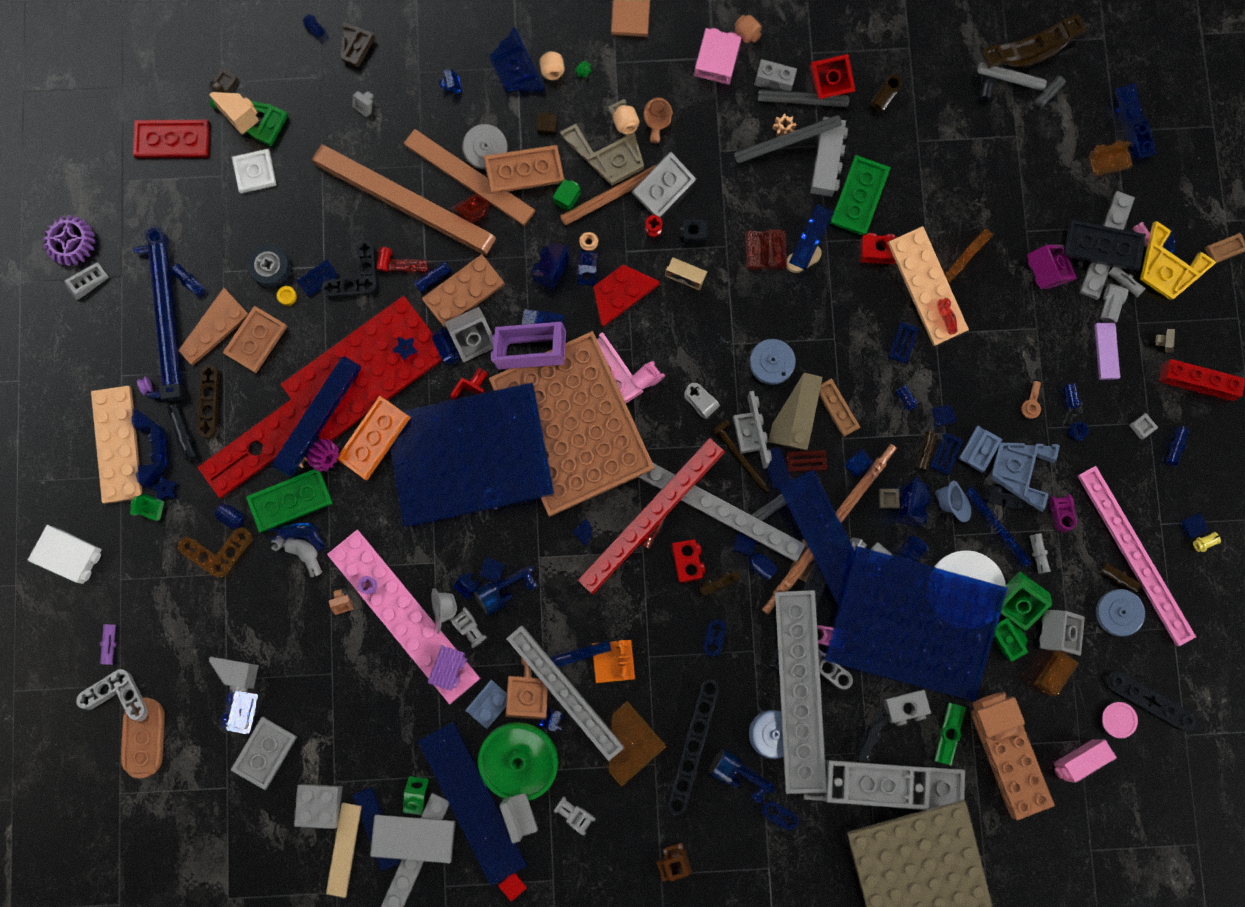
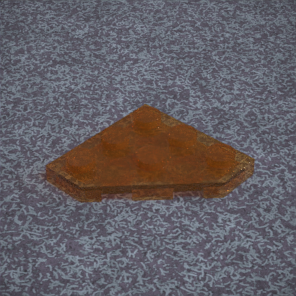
M628 701L612 714L611 731L624 748L609 761V772L623 786L657 756L666 745Z

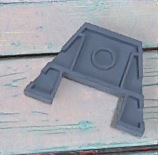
M1000 443L990 478L1043 512L1046 507L1048 493L1029 487L1035 459L1037 457L1055 463L1060 445L1043 446V444Z

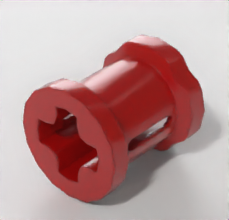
M651 215L646 220L645 231L649 236L656 237L662 231V219L657 215Z

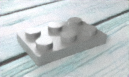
M669 152L631 192L653 215L660 217L696 178L672 152Z
M262 717L231 771L267 790L297 736Z

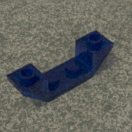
M133 409L134 415L131 420L135 429L141 432L151 430L148 437L149 442L152 443L150 458L153 464L138 466V472H136L137 482L147 488L152 485L167 466L164 429L140 410Z

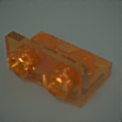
M1120 140L1109 146L1103 144L1095 147L1089 155L1095 176L1131 168L1133 164L1128 152V147L1131 145L1130 141L1123 142Z

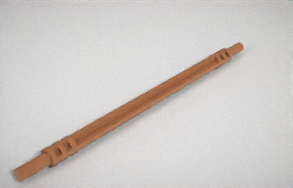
M890 444L882 456L875 460L822 531L781 581L780 585L777 586L776 590L772 593L773 596L762 609L766 614H769L776 605L775 592H788L792 588L793 584L872 482L878 477L883 468H885L886 462L897 449L894 445Z

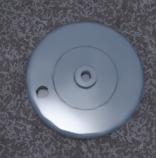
M764 340L758 343L752 350L749 359L750 370L754 377L764 384H780L791 376L795 368L794 352L788 344L781 340Z
M1116 589L1105 593L1099 599L1096 606V618L1099 625L1107 633L1119 637L1128 636L1137 632L1143 625L1145 608L1140 598L1133 592L1125 589Z
M767 710L761 712L750 725V743L753 749L763 757L777 759L784 756L781 711Z

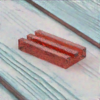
M826 450L787 452L788 472L827 470ZM819 455H821V458H810V459H792V458H791V457H800V456H819ZM822 462L821 466L792 467V464Z

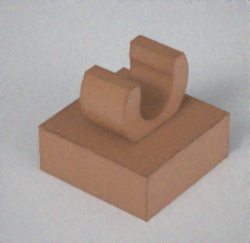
M341 589L334 591L335 599L329 600V605L335 615L354 609L353 602L348 595L342 594Z

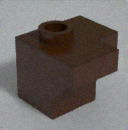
M683 842L663 848L665 859L657 861L663 882L689 876L692 869Z

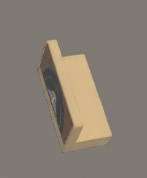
M672 258L665 272L666 277L697 290H700L707 271Z

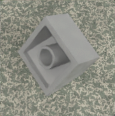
M479 307L444 322L463 363L494 349L492 343L493 335Z
M1046 610L1042 616L1040 648L1081 656L1085 617L1068 611Z
M210 657L209 662L225 685H230V690L247 692V688L254 689L259 665Z

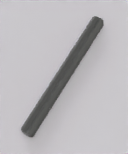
M837 115L735 152L736 161L740 163L842 125L841 118Z

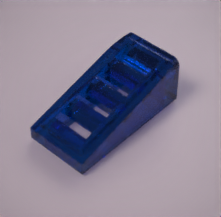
M861 448L846 461L845 465L853 476L857 478L867 471L874 462Z

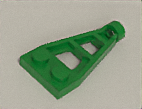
M211 98L210 106L219 110ZM251 101L255 110L264 113V117L259 127L252 126L246 132L254 139L272 146L288 113L270 104Z

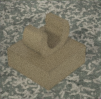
M1167 329L1166 335H1156V346H1165V352L1173 353L1175 329Z

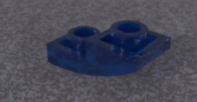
M524 309L522 325L552 322L563 323L564 315Z

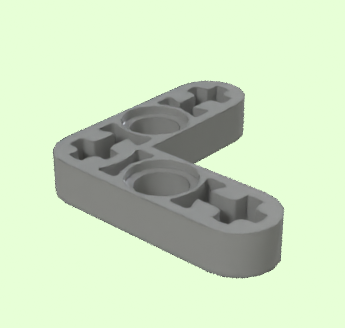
M123 669L113 672L81 692L76 701L80 708L91 710L117 694L130 719L140 722L148 715V708L132 675ZM121 675L124 676L122 683L119 682L121 680ZM104 685H108V692L104 695H101V687ZM133 690V698L127 701L125 699L126 693ZM86 697H89V698H90V699L88 700V702H89L88 704H85V702H86ZM133 704H135L137 708L141 709L139 711L138 716L135 715L136 709L134 706H132Z

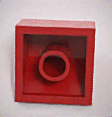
M848 54L815 61L809 65L812 83L818 99L855 92Z

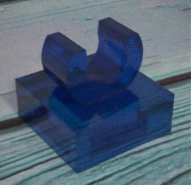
M451 69L445 70V78L438 80L440 88L443 87L445 91L451 90L455 94L461 92L462 88L458 74Z
M463 573L454 585L467 600L474 594L480 580L473 582L470 579L472 573L467 575Z
M547 707L546 719L541 720L540 726L554 732L556 729L562 730V727L557 724L559 719L565 720L566 717L561 715V712Z

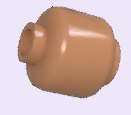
M743 15L736 21L734 25L736 27L735 34L741 36L743 42H756L760 38L761 24L753 16Z

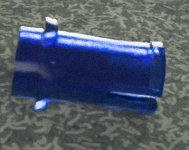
M308 14L302 21L304 27H308L317 38H320L325 34L326 30L315 20V16Z
M1077 384L1065 385L1066 405L1068 408L1080 407L1081 400L1078 397Z
M907 385L896 391L903 401L905 409L907 408L910 411L918 406V400L914 399Z

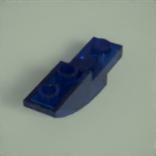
M1135 83L1115 89L1119 108H1117L1118 116L1126 138L1136 157L1140 159L1157 154L1148 118H1144Z

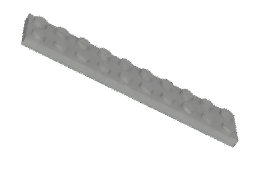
M815 590L775 592L786 793L827 792Z

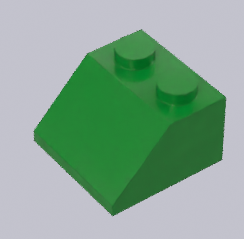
M1019 571L1006 585L995 609L1027 631L1052 605L1051 595Z

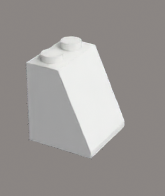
M47 525L28 561L76 583L84 584L91 576L93 565L99 561L102 549L68 532Z

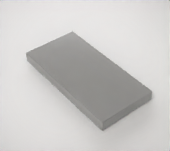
M375 815L371 856L451 863L455 821Z

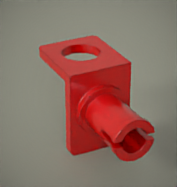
M477 368L470 381L461 378L450 395L451 402L455 401L463 388L483 398L484 390L480 388V385L485 377H487V372L483 370L481 373L482 369Z

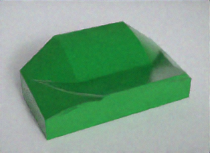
M1008 618L989 628L993 639L1009 662L1028 653L1026 649L1027 637L1021 627Z

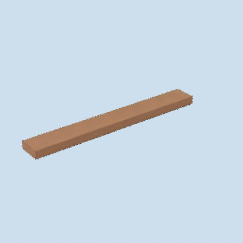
M416 129L413 130L404 142L407 148L521 225L525 226L535 213L533 208L508 191L491 194L487 177Z

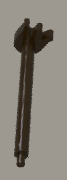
M728 420L723 421L711 432L714 436L717 434L721 436L760 488H763L767 493L769 491L766 487L767 484L724 431L730 423Z

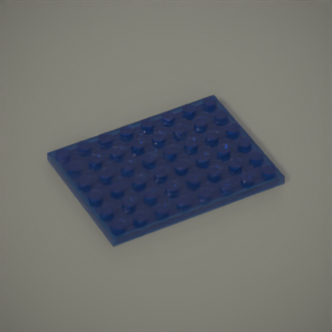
M533 382L403 411L411 418L391 445L390 450L404 527L555 495Z
M856 545L824 660L976 701L1008 588Z

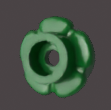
M586 61L580 63L575 69V72L578 74L577 76L587 77L592 71L590 69L591 63L588 64Z

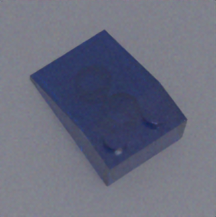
M914 477L903 486L897 523L920 528L923 526V523L926 524L928 512H926V507L931 502L932 494L929 493L930 488L917 477Z

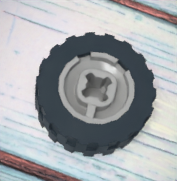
M260 245L248 256L247 271L251 278L262 287L275 288L278 285H282L291 273L289 258L281 248L275 245Z

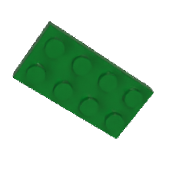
M855 155L830 224L860 235L867 234L891 167Z
M315 469L246 496L260 533L333 504L322 473Z

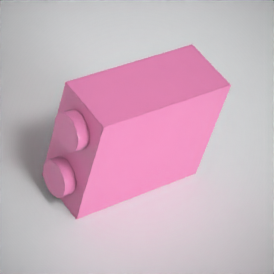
M706 28L694 76L730 84L741 36L735 33L720 32L715 28Z
M1092 739L1054 762L1053 764L1056 767L1054 771L1060 779L1076 783L1114 760L1116 756L1106 740Z

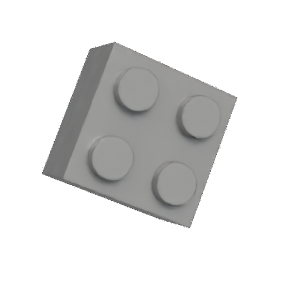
M298 785L294 826L337 828L340 817L342 786Z

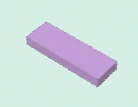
M1096 323L1094 326L1099 380L1119 379L1120 369L1115 323Z

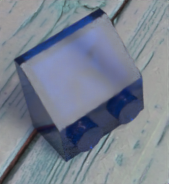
M549 243L547 248L544 247L542 249L541 259L538 264H534L531 273L534 281L553 290L570 259V251L567 245Z

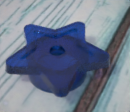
M398 337V345L393 349V352L401 354L404 361L411 354H416L417 350L413 347L414 338L405 340Z
M161 476L159 483L151 486V489L157 492V499L162 500L164 497L174 498L173 491L176 482L167 481L164 476Z

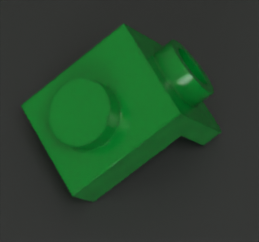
M146 494L135 496L130 504V515L136 516L140 514L155 521L160 520L164 501Z

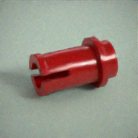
M380 247V250H378L377 270L388 272L390 256L393 255L392 249Z

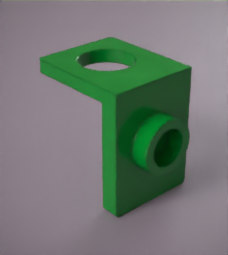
M409 776L404 791V813L423 814L428 779ZM415 782L421 783L423 786L421 788L416 789L413 788L411 785Z

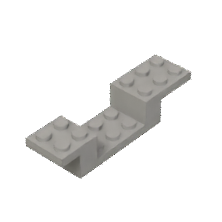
M825 760L827 792L803 794V799L832 803L929 809L964 800L965 770Z

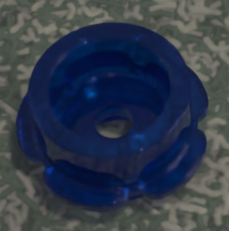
M1074 422L1071 424L1069 433L1072 438L1083 440L1088 435V427L1085 423Z

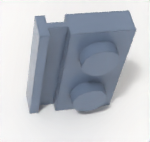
M977 426L958 459L983 473L1002 439Z
M490 680L465 711L488 729L506 708L507 693Z

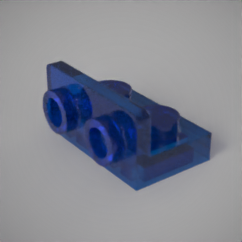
M231 690L225 700V705H227L226 713H223L221 717L222 729L250 734L258 695Z

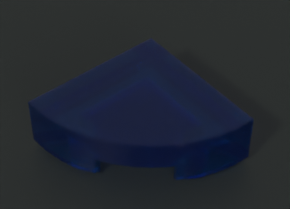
M587 519L573 531L575 536L585 546L588 545L592 536L591 525Z

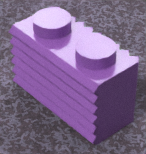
M442 645L427 683L449 691L457 688L460 677L457 675L460 669H464L466 665V653Z

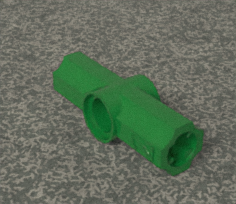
M948 703L943 725L939 731V741L934 761L952 766L957 742L961 737L960 729L966 707ZM948 729H952L954 732V736L950 740L946 737Z

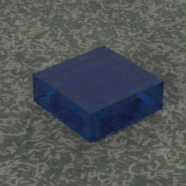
M1201 513L1181 521L1190 539L1209 531Z
M487 557L479 576L498 583L505 565Z

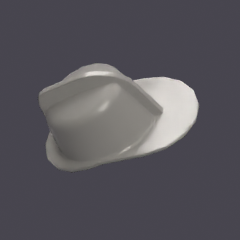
M433 588L431 600L435 614L436 632L439 634L441 623L455 616L457 605L453 594L440 593Z

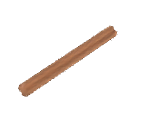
M656 165L562 214V222L567 225L633 190Z

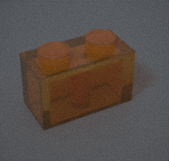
M1055 652L1034 685L1050 696H1057L1079 663L1064 652Z

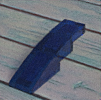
M819 204L816 205L789 263L804 270L807 269L834 211Z

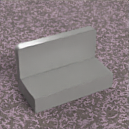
M526 793L503 799L500 808L512 843L520 841L524 835L537 832L538 827Z

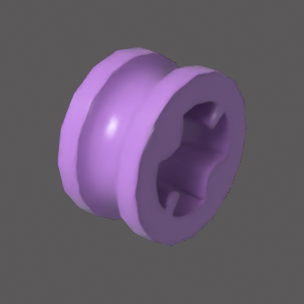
M147 376L143 380L137 379L138 387L143 395H146L148 391L153 392V386Z
M370 576L361 578L358 583L359 590L365 594L374 593L377 589L376 580ZM371 580L370 583L373 584V587L365 591L366 587L363 586V583Z

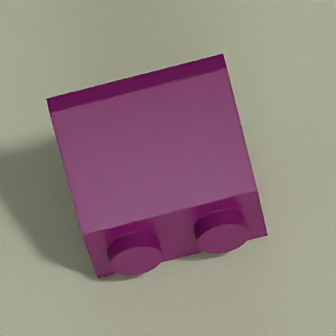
M1045 245L1027 254L1028 264L1034 271L1035 281L1040 289H1049L1077 279L1069 258L1063 257L1065 250L1063 245Z

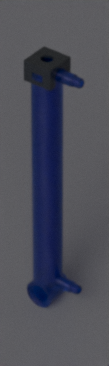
M150 227L145 232V240L148 245L133 248V253L135 254L149 253L162 386H159L160 390L147 393V397L149 399L161 398L164 402L170 403L185 400L184 387L181 385L167 248L169 239L160 228ZM159 235V240L154 241V238Z

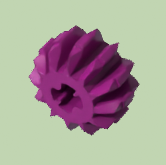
M319 439L317 443L313 442L312 448H308L310 452L306 455L309 465L320 472H327L329 467L333 468V464L338 462L336 459L340 456L337 445L328 439Z

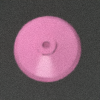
M1115 702L1104 710L1102 722L1105 730L1110 735L1116 738H1126L1136 730L1138 718L1131 706L1123 702Z

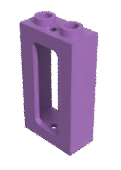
M562 322L495 327V335L492 336L494 350L491 351V361L495 363L497 369L564 365L566 330ZM553 341V349L550 353L506 356L509 344Z

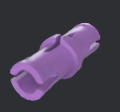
M103 625L99 664L113 665V650L116 647V643H114L116 625Z

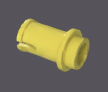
M1213 532L1203 538H1196L1193 545L1198 552H1205L1207 548L1220 544L1221 539L1220 537L1215 539L1218 534Z

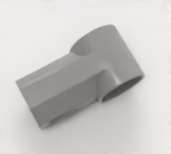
M1108 284L1103 297L1105 302L1100 319L1107 323H1117L1121 307L1128 296L1129 290L1127 288Z

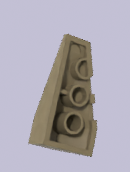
M803 373L772 423L768 443L802 451L808 449L822 382L821 376Z

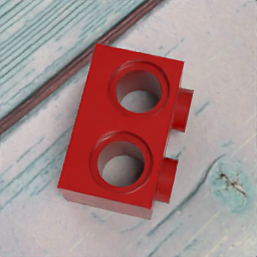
M695 539L672 543L679 583L702 579V574H705V567L703 562L700 563L698 556L702 555L700 544H696ZM690 547L693 552L692 555L684 556L682 548ZM687 566H694L696 574L693 576L688 575L685 571Z

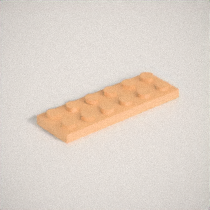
M920 227L887 242L932 345L935 346L969 330L924 227Z
M130 386L91 391L102 503L108 504L133 500L135 496L142 495L132 388Z

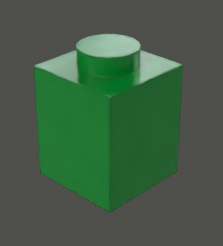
M564 179L553 196V203L566 211H570L581 194L579 185L572 180Z

